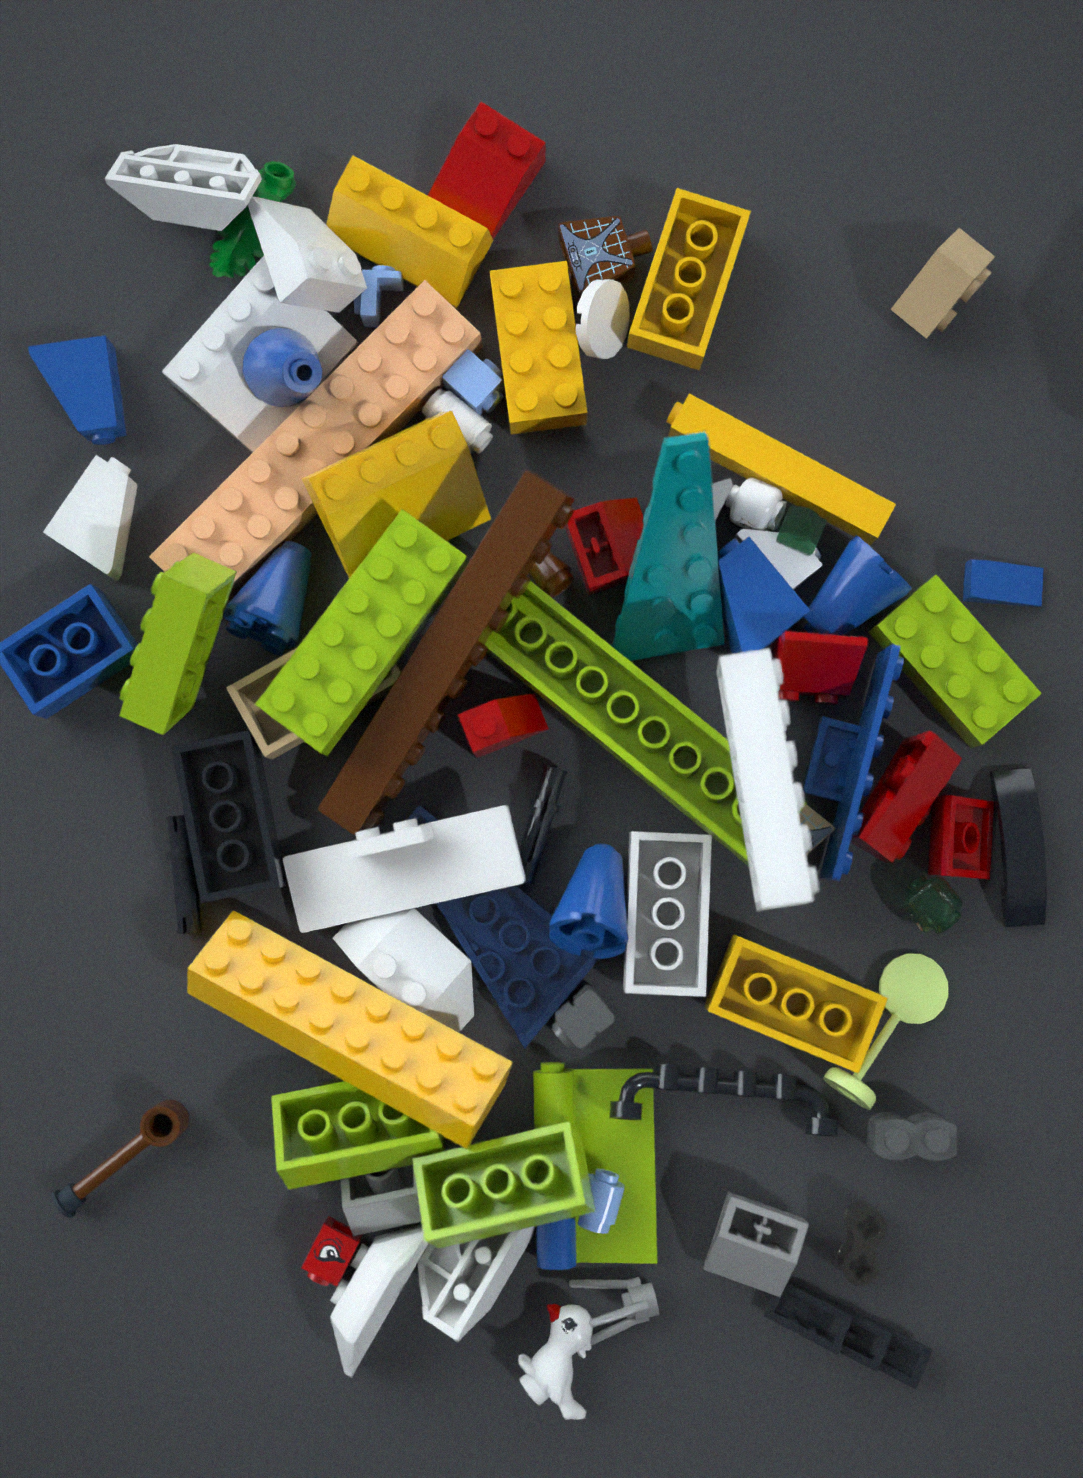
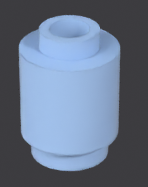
M596 1169L595 1174H589L596 1212L579 1216L578 1225L593 1232L608 1233L610 1225H614L616 1222L625 1185L618 1181V1174L604 1169Z

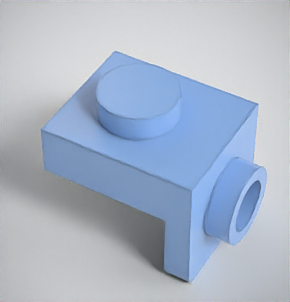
M385 265L374 266L372 270H362L367 289L354 299L355 314H360L364 327L377 328L380 325L381 291H403L404 282L401 272Z

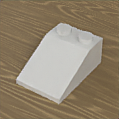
M252 196L247 205L280 303L339 313L367 289L356 254L311 209Z

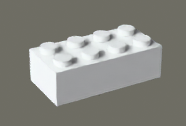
M629 832L626 900L628 942L624 951L623 990L625 993L706 997L712 835Z

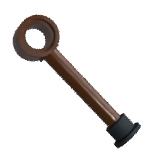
M168 1099L159 1102L145 1112L140 1121V1133L77 1184L70 1183L62 1191L55 1190L52 1193V1201L56 1208L65 1217H74L76 1209L86 1202L85 1197L145 1148L149 1145L163 1147L175 1141L186 1131L189 1124V1114L185 1106L176 1100ZM158 1114H165L170 1117L173 1123L171 1132L160 1129L157 1124Z

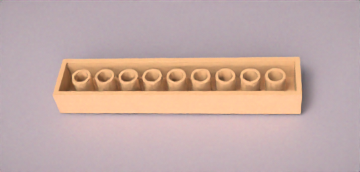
M424 280L149 557L164 572L170 569L176 561H182L193 552L237 571L227 601L228 604L274 550L281 547L284 541H291L317 514V510L302 478L397 434L425 406L430 397L444 386L442 376L466 350L469 349L472 353L476 354L482 348L481 333Z

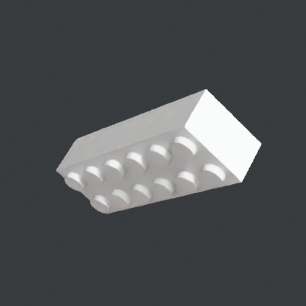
M770 649L720 656L716 672L756 911L807 904L813 901L812 894L819 892L815 867H807L805 853L811 850V839L808 825H800L798 815L800 808H804V799L801 784H793L791 771H793L794 766H797V759L793 741L786 742L784 734L786 725H790L786 700L779 701L777 691L780 689L779 684L783 683L779 659L772 660Z

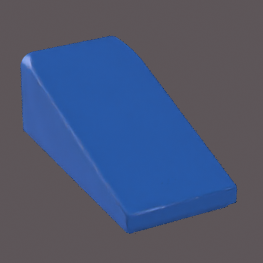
M970 559L965 563L963 601L1041 607L1044 568Z

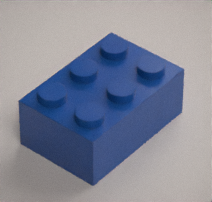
M89 584L0 642V665L31 713L48 719L130 665L131 656L138 644L105 593L96 586Z

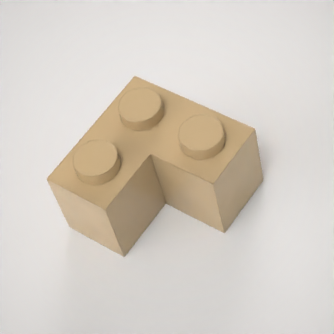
M958 228L935 251L890 310L926 339L936 328L943 332L958 314L952 308L959 299L966 303L992 272L986 267L995 256Z

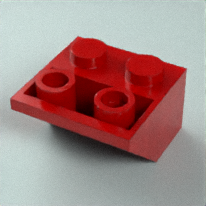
M637 497L601 501L574 510L572 517L565 526L588 596L627 583L637 541L640 540L644 527V517Z

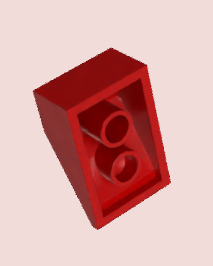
M481 101L460 131L427 196L488 228L492 239H494L546 162V142Z
M785 631L769 646L772 660L779 659L783 683L779 684L780 689L777 691L779 701L796 702L799 701L800 695L815 697L814 703L837 705L838 699H844L851 693L867 648L868 638Z

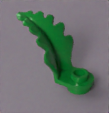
M270 161L265 163L264 168L258 171L262 180L253 196L282 202L295 189L296 182L293 178V170L281 162ZM248 205L222 231L217 230V233L226 239L216 241L213 244L212 248L219 252H214L210 255V259L213 262H210L209 266L213 268L212 274L215 277L226 276L234 278V273L243 277L246 275L244 266L251 271L256 265L254 256L259 258L264 256Z

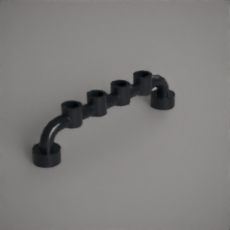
M656 1064V1072L637 1073L628 1078L621 1087L619 1100L610 1101L609 1118L621 1120H642V1103L635 1102V1095L643 1088L808 1102L814 1111V1117L806 1118L805 1134L838 1136V1120L830 1119L829 1106L824 1096L815 1088L796 1084L797 1076L773 1074L772 1082L758 1081L757 1072L734 1071V1079L719 1078V1069L697 1067L695 1068V1076L680 1075V1066Z

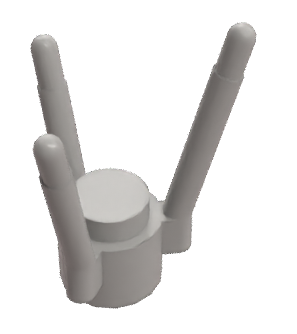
M639 1277L627 1280L585 1279L569 1281V1286L572 1288L628 1289V1293L621 1294L624 1308L603 1314L589 1321L591 1327H596L627 1317L591 1336V1346L636 1324L647 1322L649 1317L659 1315L658 1303L652 1283L641 1285Z

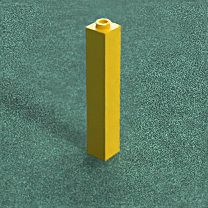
M690 393L684 404L678 401L675 403L666 420L667 423L671 424L668 434L669 438L706 432L709 439L710 460L746 479L756 478L781 490L783 499L854 537L856 535L869 545L878 539L896 506L895 503Z

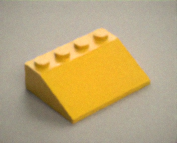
M452 410L441 412L302 478L349 579L401 509L446 541L491 520L469 447Z

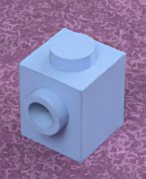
M469 349L442 376L444 388L447 391L450 390L479 415L484 411L490 413L503 399L501 394L503 391V380L500 378L503 374L500 369L487 358L482 362Z

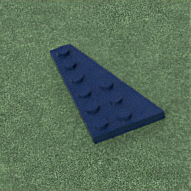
M421 805L407 819L417 818L418 825L438 821ZM516 885L436 903L483 982H485L498 1003L505 1018L509 1021L524 1049L599 960L598 958H593L594 951L581 949V954L578 956L556 946L549 938V922L552 915Z

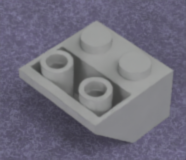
M728 1191L703 1270L780 1297L797 1264L809 1224L802 1217Z

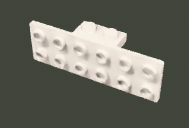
M507 805L418 825L417 818L393 823L394 831L380 834L379 827L355 832L357 840L292 854L283 858L299 930L302 933L519 885L526 880Z

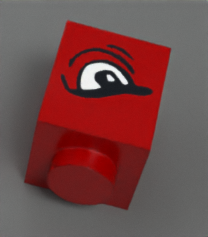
M328 1216L301 1268L308 1271L307 1276L312 1281L323 1286H328L331 1283L337 1287L363 1234L353 1236L349 1226Z

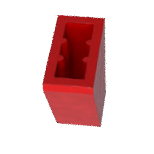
M535 693L496 699L458 714L476 758L549 730Z

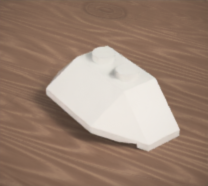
M178 144L148 148L136 154L133 151L121 152L105 177L108 186L153 220L222 231L247 206L262 180L260 173L255 170L244 154Z
M415 908L346 923L333 937L334 941L354 965L386 994L458 1033L474 1017L471 960Z
M422 1224L375 1236L370 1247L362 1244L350 1265L356 1268L354 1275L349 1282L342 1279L330 1299L331 1302L336 1304L330 1318L344 1373L351 1378L428 1245L424 1240Z
M535 1226L444 1248H437L428 1243L417 1262L423 1302V1319L456 1341H459L492 1308L533 1237Z

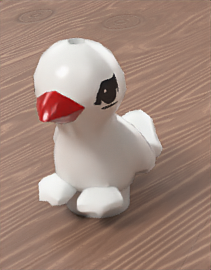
M546 1304L551 1322L550 1337L548 1342L536 1352L532 1359L524 1353L518 1356L519 1365L526 1373L519 1380L529 1396L538 1405H541L550 1397L559 1406L565 1420H580L585 1418L587 1411L573 1399L571 1393L573 1378L572 1355L577 1352L579 1356L585 1358V1351L591 1350V1336L593 1333V1327L589 1324L591 1317L588 1311L579 1305L568 1304L559 1306L557 1304Z

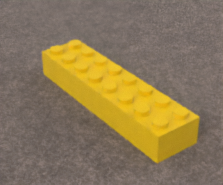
M234 910L188 967L187 993L466 1149L505 1086L512 1065L510 1060Z

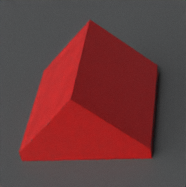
M953 795L936 797L932 803L928 875L990 879L994 801Z

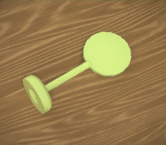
M906 953L894 958L884 968L879 980V994L888 998L885 1009L891 1016L866 1053L859 1074L854 1072L851 1075L840 1068L832 1067L823 1077L825 1082L865 1109L870 1110L876 1101V1095L861 1080L899 1021L907 1024H923L933 1020L944 1009L948 999V981L943 969L933 959L923 954Z

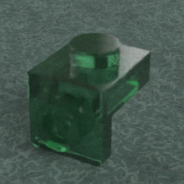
M791 505L778 528L780 531L776 542L806 556H811L814 553L827 520L819 517L818 513L809 508Z

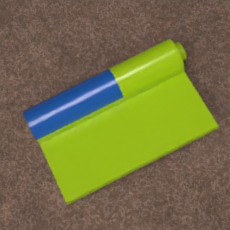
M564 1062L541 1063V1070L533 1071L534 1130L570 1121L581 1132L588 1174H595L596 1169L608 1170L618 1174V1181L625 1185L616 1222L614 1225H610L608 1233H597L582 1228L578 1225L579 1216L536 1226L537 1267L546 1270H564L575 1267L577 1263L657 1264L654 1089L643 1088L635 1095V1102L642 1103V1120L609 1118L610 1101L619 1100L621 1087L627 1079L637 1073L653 1072V1068L565 1069Z

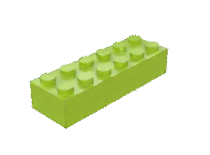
M401 509L255 705L318 752L328 756L457 583L469 563L468 557Z

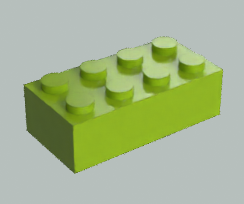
M193 552L182 561H176L164 573L160 572L157 575L151 589V594L155 596L152 608L148 609L141 622L140 629L144 631L143 639L136 646L130 659V665L134 669L131 678L125 682L120 693V700L124 702L119 716L164 735L193 709L237 571Z
M937 575L926 581L868 631L883 649L891 644L901 646L899 657L904 658L902 671L970 748L986 743L1042 694Z
M346 1081L271 1096L276 1169L288 1190L413 1165V1159L446 1151L443 1135Z
M570 1121L469 1145L467 1149L460 1147L413 1159L424 1240L426 1243L437 1248H444L596 1212L581 1132Z

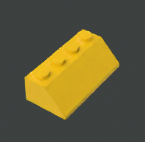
M352 155L334 189L326 223L354 253L376 265L393 267L395 271L401 272L402 278L416 287L426 280L456 309L493 242L488 228Z

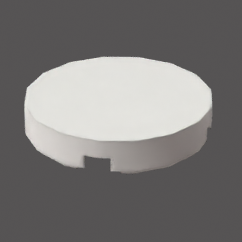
M611 279L595 280L583 291L579 300L577 313L582 315L581 324H576V335L581 349L587 356L608 359L615 356L621 349L627 336L630 321V305L627 293L619 282Z

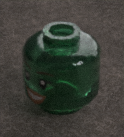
M922 875L906 887L905 890L909 895L904 900L903 908L924 933L935 931L937 935H940L963 917L959 912L963 907V901L943 877L935 876L928 880Z

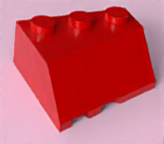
M930 730L903 739L860 812L863 813L862 825L858 835L851 836L850 842L884 863H893L895 858L900 860L911 844L912 840L909 837L915 828L921 826L931 811L932 803L944 789L962 758L938 735Z

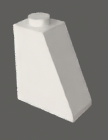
M96 455L43 533L118 581L123 571L138 484L128 476L131 469L113 457L106 462Z

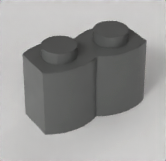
M889 1112L877 1113L867 1117V1146L878 1156L890 1160H904L915 1155L933 1161L947 1160L957 1155V1126L945 1118L932 1113H919L908 1118Z

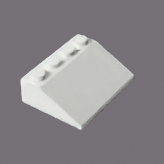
M265 256L258 261L162 371L175 388L252 453L303 402L290 407H276L261 401L252 393L243 375V356L249 343L260 334L273 328L292 329L304 335L316 349L322 367V378L316 389L330 376L358 343L326 310L280 303Z

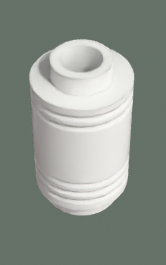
M442 389L437 390L422 410L426 419L441 412L452 410L470 453L476 451L478 454L481 453L493 437L489 433L492 424L487 422V420L450 390L446 392Z

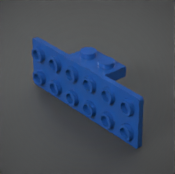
M891 644L877 654L859 726L824 716L820 718L802 792L838 802L833 822L835 830L831 832L819 876L821 879L840 881L841 875H847L853 859V852L848 851L851 836H857L863 821V813L858 811L862 796L867 797L869 795L873 782V774L868 772L872 757L877 758L883 744L884 736L878 734L882 718L888 719L893 706L894 697L888 695L892 680L897 681L903 667L904 658L899 657L901 648L899 645Z

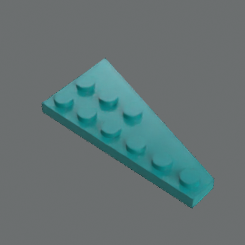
M706 432L665 438L663 441L652 483L654 488L650 504L645 510L643 531L635 548L624 591L625 600L621 615H618L616 621L614 642L611 644L614 649L629 661L724 645L709 439Z

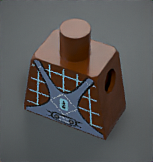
M620 216L558 223V240L564 259L567 261L569 276L578 303L583 291L592 281L611 279L619 282L621 285L631 281L634 278L636 269L634 258L652 253L653 251L648 231L643 230L626 235Z

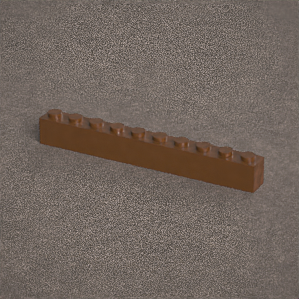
M525 470L317 810L354 836H356L355 832L378 827L385 816V812L382 810L389 798L394 799L405 784L406 780L402 778L409 765L412 767L416 765L423 756L426 747L422 744L430 732L434 734L443 724L447 715L443 710L450 699L456 700L467 684V680L464 677L471 665L476 667L486 655L488 646L485 643L493 631L497 633L506 623L509 617V612L506 609L514 597L520 598L531 581L528 574L534 564H541L552 548V543L549 540L557 528L563 529L572 517L574 509L571 505L575 500L574 497L537 473Z

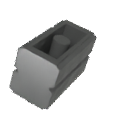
M585 984L573 994L574 1000L567 999L555 1012L556 1022L552 1025V1030L567 1048L574 1044L576 1047L583 1049L596 1037V1031L601 1033L615 1021L612 1009L593 986Z

